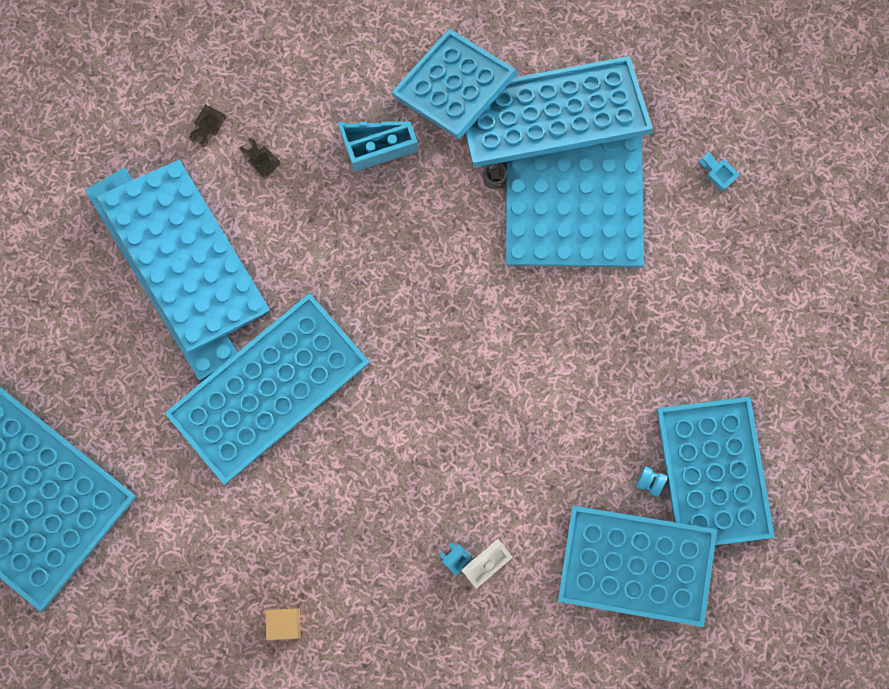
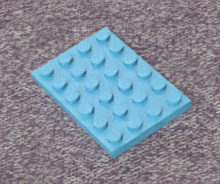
M742 397L657 408L656 413L674 522L717 529L715 545L775 538L751 398Z
M572 505L558 602L704 627L717 529Z

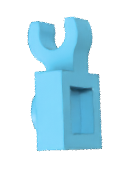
M709 152L699 161L706 170L710 171L706 177L722 192L740 175L725 159L718 163Z

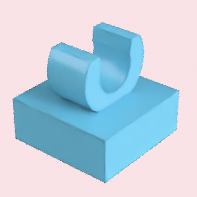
M450 543L449 546L452 551L447 556L441 552L440 556L443 559L442 563L457 576L472 560V557L459 544L455 546L453 543Z

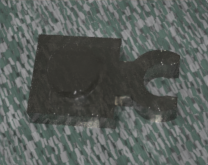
M205 104L194 122L198 129L191 132L190 140L194 142L197 137H203L200 145L204 148L208 144L209 133L216 136L226 119L225 114Z
M249 138L248 141L252 148L246 150L241 146L240 150L244 156L251 157L248 160L249 165L265 179L281 163L265 146L259 150L256 141Z

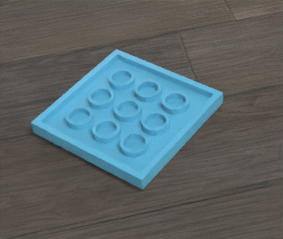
M448 29L391 93L394 98L459 140L516 77L517 71L499 58L453 30Z

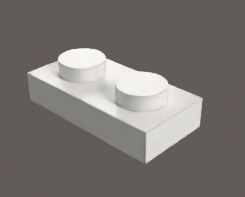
M497 539L461 571L477 589L513 557Z

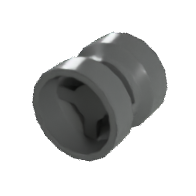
M501 163L486 166L483 182L488 188L498 189L504 184L507 176L505 166Z

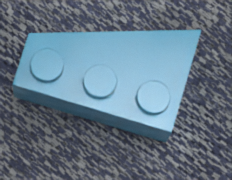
M410 121L367 124V122H359V124L338 122L339 131L354 172L418 152V142Z

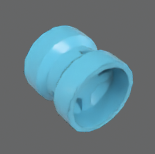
M644 466L635 487L640 490L646 489L651 495L658 497L665 485L667 476L662 473L656 474L651 468Z

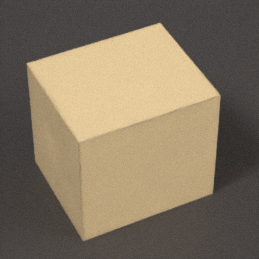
M300 608L266 610V640L301 638Z

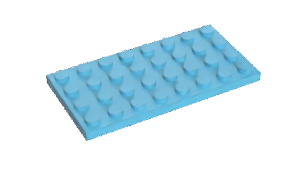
M630 56L515 77L466 131L465 136L473 168L649 135L652 134L653 127Z
M180 160L96 196L102 211L187 355L270 313L269 307Z
M309 293L167 410L165 415L226 486L368 366L370 362Z

